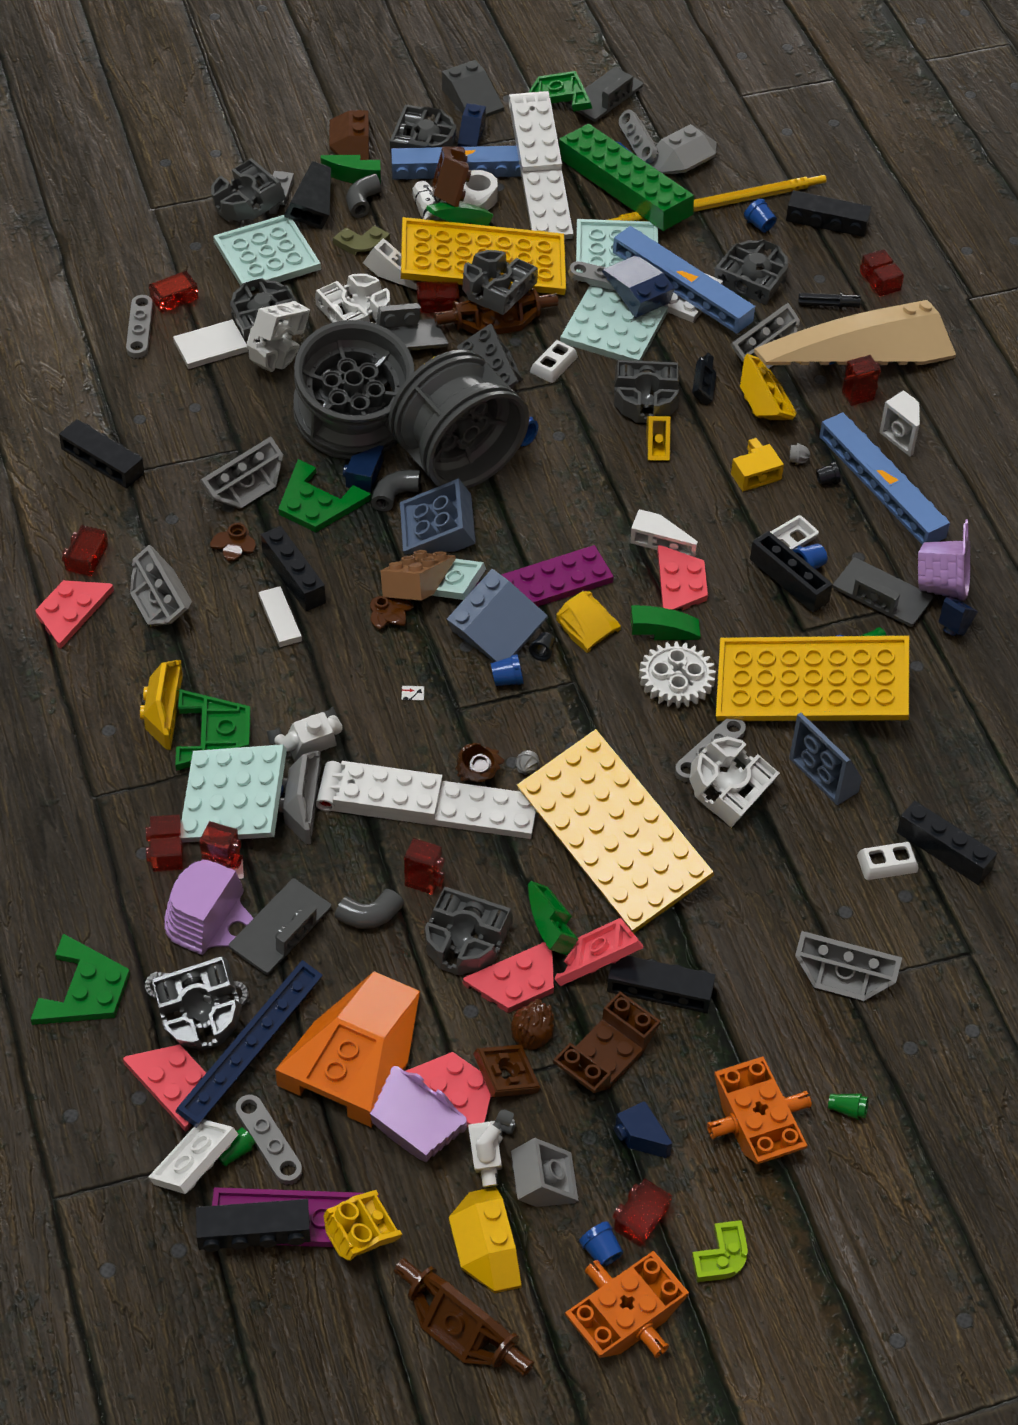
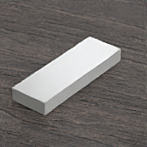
M281 586L258 592L259 599L279 647L301 642L302 636Z

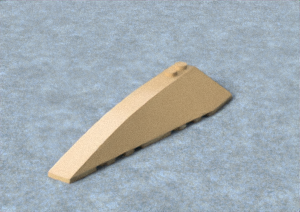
M928 300L867 311L832 320L787 335L754 349V353L765 365H791V362L801 365H809L810 362H819L820 365H829V362H837L838 365H870L871 362H876L880 365H888V362L907 365L908 362H915L916 365H924L956 357L941 316Z

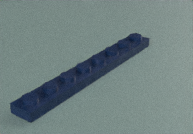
M302 960L176 1109V1113L197 1128L318 984L323 975Z

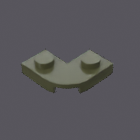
M375 225L362 236L348 228H344L333 237V244L350 254L356 255V251L371 252L383 238L387 242L390 241V233Z

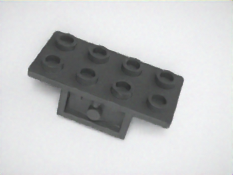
M614 67L585 88L592 109L576 112L596 122L640 90L644 83ZM571 100V101H569V102H566V106H568L569 108L573 109V108H572V101H573V100Z
M418 303L378 307L376 324L390 330L399 337L408 350L448 347V341L439 325L436 326L434 319L419 320L421 307Z
M492 324L487 325L457 346L458 350H470L478 353L510 388L523 379L510 350L501 342Z
M856 557L852 559L833 583V589L910 627L915 625L934 597Z
M293 878L229 943V949L264 974L269 975L331 909V903Z

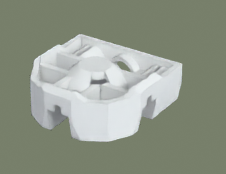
M352 274L348 276L347 285L344 287L336 281L316 290L315 300L318 308L332 323L343 320L370 322V315L375 321L377 320L379 306L390 305V293L387 288L382 290L378 278L368 274ZM341 305L343 307L344 312L346 313L345 315H343V312L340 308Z
M296 301L259 308L246 344L249 350V359L257 366L273 372L275 368L284 369L293 361L300 348V344L291 340L292 335L304 333L310 309Z
M727 736L713 740L696 756L691 763L689 780L695 797L732 828L780 773L758 754L754 758L751 755L748 757L746 755L747 752L744 750V747L747 745L745 742ZM735 758L746 766L744 770L741 766L739 769L735 766L737 764L733 761ZM720 767H727V772H720ZM747 784H750L753 789L743 798L738 792L744 789ZM710 785L721 793L715 802L712 799L708 800L706 798L707 795L704 793Z

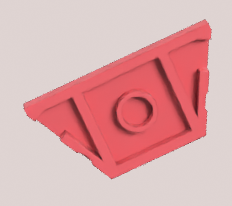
M658 545L657 555L662 608L671 610L681 609L683 611L692 605H698L707 601L708 591L704 560Z
M63 580L35 610L36 616L45 625L48 634L52 635L57 647L61 649L112 594L114 587L110 583Z
M621 918L578 937L579 940L564 961L567 968L563 973L556 974L555 981L562 986L588 973H594L601 967L610 963H616L621 958L643 949V944Z
M543 942L464 977L463 985L468 989L470 987L481 993L482 998L497 1004L500 1009L510 1013L530 1004L532 1001L534 1002L536 998L541 999L554 992L552 950Z
M180 1044L125 1056L123 1058L124 1065L185 1132L188 1131L191 1124L177 1114L176 1109L206 1074L201 1066Z
M454 1052L406 1070L409 1073L419 1074L424 1079L423 1082L436 1092L437 1089L442 1091L454 1107L466 1117L467 1127L470 1124L485 1122L492 1096L480 1070Z

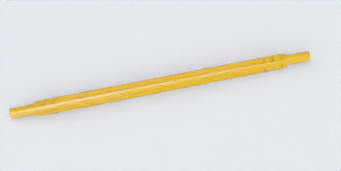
M826 176L801 177L694 199L693 212L793 192V190L808 189L809 186L826 183ZM638 212L622 214L617 218L608 219L648 222Z

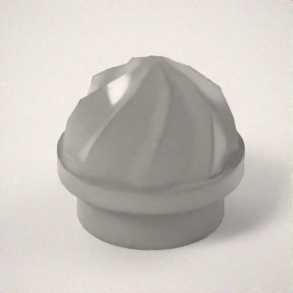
M800 443L791 445L790 462L795 463V465L805 463L810 457L808 448Z
M530 750L521 752L515 761L518 771L524 775L536 772L540 765L538 755Z

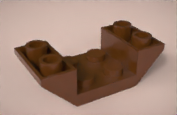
M442 146L432 182L433 195L455 207L459 206L460 201H464L466 190L463 188L465 182H469L471 170H469V165L466 163L468 155L465 154L463 147Z
M619 992L603 1008L602 1020L577 1046L569 1043L556 1056L553 1063L593 1093L608 1090L643 1054L661 1021L622 992Z

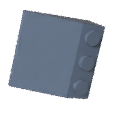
M459 478L400 502L404 554H414L413 552L417 550H426L427 553L455 552L476 544L471 493Z
M491 569L446 620L452 632L493 662L517 654L548 619V615L509 580Z
M802 713L797 714L789 759L836 805H839L859 792L862 777L851 760Z

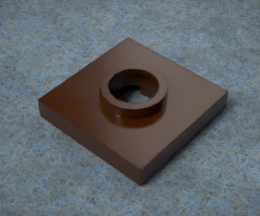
M522 1045L477 1048L473 1053L492 1098L533 1094L540 1090L541 1087ZM499 1068L507 1070L512 1077L507 1079L501 1077L502 1072Z

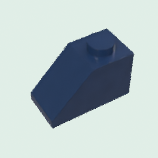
M466 104L462 115L458 147H477L479 145L485 128L486 106Z
M376 446L351 457L349 464H345L343 469L346 487L351 488L354 485L364 491L372 492L384 462L383 446Z
M946 597L943 602L939 623L945 626L943 630L952 636L956 634L965 635L978 611L960 600Z
M645 1101L617 1114L616 1126H614L615 1133L620 1141H625L629 1149L663 1158L671 1155L672 1142Z

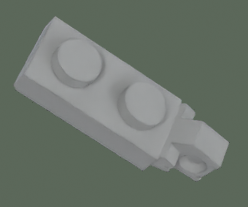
M274 171L273 176L281 183L286 199L273 206L269 210L270 214H277L279 206L286 205L294 181V173Z

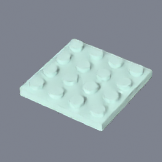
M284 215L213 236L215 245L240 286L242 283L260 278L282 282L321 270V263L295 222L284 217Z
M577 219L576 261L606 268L623 261L622 258L613 253V243L616 235L632 226L658 243V227L646 221ZM577 269L576 272L583 273V270L580 271Z
M590 285L563 331L560 342L616 360L642 361L667 315L668 307L662 306L635 318L616 291Z
M284 745L193 751L179 832V839L182 843L274 837L287 752Z

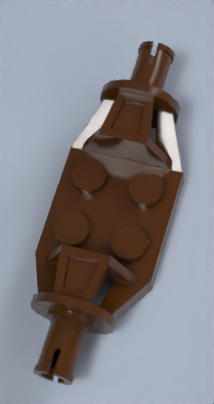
M532 288L504 315L470 300L460 303L453 301L452 310L434 312V321L436 326L454 323L457 330L464 329L473 334H476L489 324L494 326L497 335L522 331L535 317L540 316L541 308L558 306L557 293L539 296L536 289ZM531 304V310L523 314L522 307ZM462 316H472L474 322L464 320Z
M406 1258L400 1260L395 1267L396 1269H394V1273L411 1285L408 1298L414 1302L420 1326L425 1332L463 1363L485 1364L497 1368L506 1362L520 1373L522 1377H525L531 1371L535 1362L516 1349L519 1335L516 1333L510 1334L498 1321H495L490 1315L453 1287L451 1283L436 1275L437 1270L434 1267L430 1266L421 1272L408 1262ZM427 1290L434 1296L430 1307L424 1296ZM488 1343L498 1348L495 1353L482 1349Z

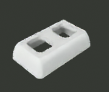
M556 340L533 363L530 373L553 383L578 358L577 352L573 347ZM558 348L566 353L559 355L553 351ZM546 358L556 362L552 367L541 364Z
M798 515L772 530L771 533L784 542L791 550H794L798 546L802 547L813 541L819 531L804 517ZM800 532L806 538L797 542L790 535Z
M909 842L864 848L857 854L866 880L918 872V863ZM906 849L909 859L897 860L893 851ZM882 853L885 863L873 864L870 854Z

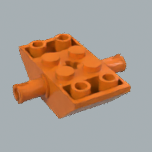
M763 1056L714 1073L722 1110L726 1117L713 1122H707V1130L711 1139L733 1132L743 1154L757 1165L807 1148L808 1145L792 1115L793 1112L812 1106L811 1098L808 1096L807 1091L785 1098Z
M652 1251L613 1278L600 1264L599 1260L593 1261L594 1267L592 1264H589L585 1269V1273L599 1289L566 1311L565 1316L599 1358L618 1355L642 1340L655 1358L660 1357L659 1352L664 1354L669 1345L655 1329L665 1323L689 1295L688 1290L655 1251Z

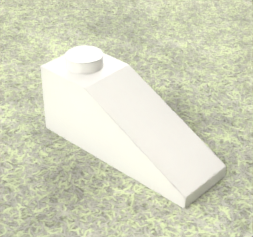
M384 238L372 249L363 262L377 276L418 291L427 283V281L400 279L401 253Z
M639 509L631 528V544L657 550L658 545H662L696 557L698 541L660 514Z

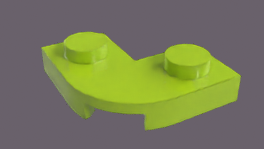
M742 1220L715 1223L714 1232L718 1249L692 1253L697 1282L727 1279L735 1276L742 1270L748 1253Z

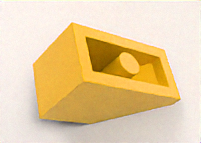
M647 416L646 442L648 460H670V416Z

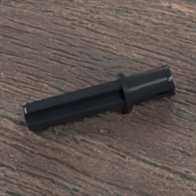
M840 292V295L800 293L798 297L800 305L838 306L839 309L841 307L860 308L861 295H842V292Z

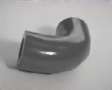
M376 174L357 180L348 189L346 202L353 217L362 218L367 215L370 206L366 199L382 192L381 184Z
M403 470L386 475L377 483L373 491L372 506L378 511H389L393 507L395 496L405 492L419 493L421 471Z
M384 889L380 896L370 904H362L346 896L339 903L334 917L342 923L358 929H374L387 924L403 907L404 900L398 893L390 889Z

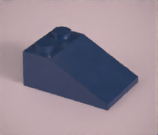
M638 255L602 270V273L635 318L667 305L671 301L675 289L662 271Z

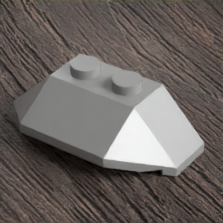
M690 124L661 139L656 146L658 149L657 158H654L655 161L649 165L662 174L685 173L714 158L717 142Z
M787 303L730 345L744 363L746 354L758 357L754 353L755 348L796 333L800 319L789 303ZM766 365V367H767L768 369L773 366V365Z
M270 436L205 476L200 481L212 499L241 509L276 487L283 453Z
M148 545L132 559L133 571L130 594L149 626L171 624L189 608L192 600L174 569L151 545Z
M321 751L303 754L289 768L288 777L283 778L282 782L285 798H280L279 812L284 813V823L305 844H311L321 773Z
M801 931L795 954L813 987L863 1001L896 983L902 957Z

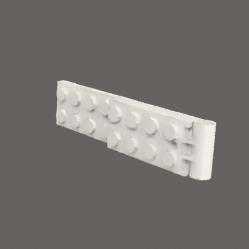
M549 92L509 94V108L530 228L534 231L563 233L564 239H573L572 223L562 174V161Z
M329 761L325 764L316 800V807L322 811H336L526 839L532 838L536 810L520 791L442 781V775L348 761H342L341 763Z

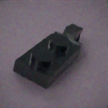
M709 352L703 357H699L696 363L692 394L705 405L713 401L716 371L713 369L714 357Z

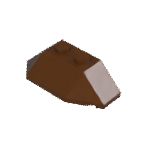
M349 110L330 119L329 148L336 155H360L361 160H369V110Z

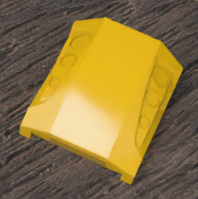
M582 591L565 602L556 614V621L563 627V630L569 635L571 640L586 653L590 652L593 646L615 631L619 632L621 630V625L593 597L590 591Z
M377 1190L353 1196L339 1205L327 1209L323 1215L328 1238L338 1255L349 1261L357 1255L392 1243L402 1236V1232L397 1230L379 1200Z

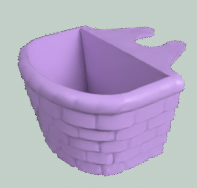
M968 519L965 520L963 526V541L923 543L918 552V584L920 591L958 598L961 601L967 598L970 585Z
M201 860L189 865L179 875L172 888L164 918L165 933L173 943L203 955L212 947H229V943L236 937L229 933V927L233 923L240 922L247 926L254 919L240 902L244 888H242L236 871L216 862Z
M394 1066L391 1068V1074L385 1080L386 1084L382 1087V1092L370 1113L371 1120L378 1129L416 1158L427 1162L431 1156L434 1157L438 1151L442 1150L445 1144L448 1145L459 1133H463L466 1130L467 1119L454 1107L442 1091L437 1089L435 1092L423 1082L424 1079L419 1074L409 1073L398 1066Z

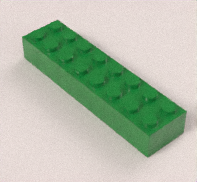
M584 125L559 138V150L563 162L623 204L638 212L639 215L662 231L693 215L694 195L592 125Z

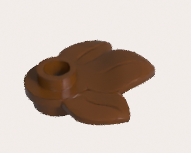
M233 523L226 532L217 533L213 537L210 547L223 549L224 558L227 561H235L241 557L243 552L253 553L256 543L249 536V531L243 524Z
M377 596L370 602V609L372 611L371 623L379 630L387 622L405 626V612L412 610L413 605L406 599H390L384 596Z

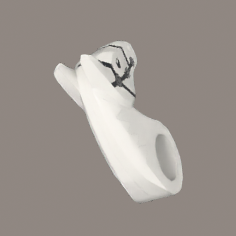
M471 170L470 180L465 182L463 188L466 190L462 203L473 204L489 210L497 202V178L492 173L483 170ZM426 181L417 182L412 188V195L421 218L448 222L433 215L426 209L427 205L443 203L445 201L433 195L432 187Z

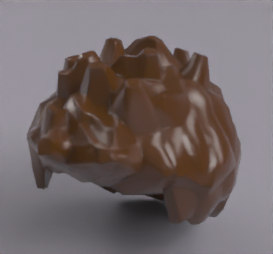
M481 743L467 744L458 753L457 767L455 769L458 771L457 776L461 777V781L485 782L495 776L497 769H500L499 765L503 764L504 759L498 755L499 750L483 747Z
M536 998L534 1002L532 1001L529 1005L516 1011L511 1022V1033L517 1045H522L523 1049L536 1050L543 1047L553 1038L554 1014L552 1013L551 1005L546 1006L545 1003H542V1000Z

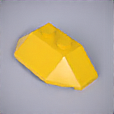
M746 354L740 388L744 393V398L752 408V413L758 418L769 420H793L797 412L780 382L758 357Z
M181 660L161 663L150 676L148 687L145 686L143 690L145 705H141L140 719L144 720L145 729L166 750H171L179 702V689H181L183 678Z
M496 1187L469 1192L449 1216V1223L461 1270L488 1287L493 1293L521 1288L516 1247L502 1196Z

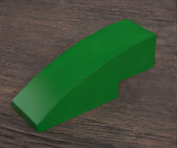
M321 155V164L331 167V178L354 184L365 176L376 174L381 184L380 160H361L360 155Z
M447 202L435 203L426 207L430 213L448 222L465 224L471 222L475 225L488 226L493 217L492 213L482 207L459 202L458 207Z
M631 605L630 621L632 635H654V640H700L701 638L699 619L691 615L662 607Z
M530 881L528 891L531 910L542 939L550 950L568 955L579 940L567 926L568 921L572 917L549 887Z

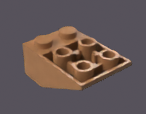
M417 550L411 556L402 557L399 562L389 563L388 567L380 570L383 596L423 600L433 595L455 561L456 556L446 555V552L430 554L426 550Z

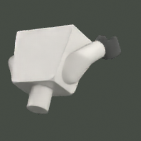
M331 707L328 711H322L316 715H311L294 722L286 736L282 735L280 727L275 728V730H267V736L270 744L284 745L287 751H290L294 761H296L303 754L323 751L336 746L334 734L337 735L342 731V724L334 707Z
M505 1109L499 1111L495 1121L468 1125L474 1169L476 1173H481L483 1187L499 1185L497 1170L502 1169L499 1143L503 1139L501 1135L503 1132L511 1135L516 1125L515 1120H513L514 1113Z

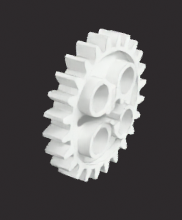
M675 641L672 647L666 642L665 648L657 645L656 651L650 649L649 656L644 655L643 662L640 663L639 678H641L640 685L645 686L644 692H651V699L659 697V704L665 700L668 707L674 702L677 708H679L680 703L683 702L689 707L690 701L698 704L699 698L705 700L706 693L710 694L712 687H714L716 671H714V663H710V656L703 657V650L696 652L695 645L689 649L687 648V643L679 647L678 642Z

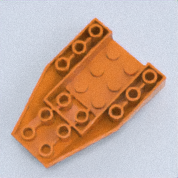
M377 972L371 973L313 1022L275 1069L277 1086L301 1096L305 1088L347 1106V1117L372 1127L373 1122L370 1113L382 1092V1087L386 1084L385 1080L391 1074V1068L398 1066L405 1070L408 1065L420 991Z

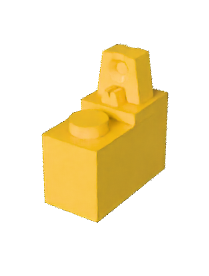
M757 438L748 440V454L738 456L732 460L731 475L742 492L782 480L783 462L770 444L763 446Z

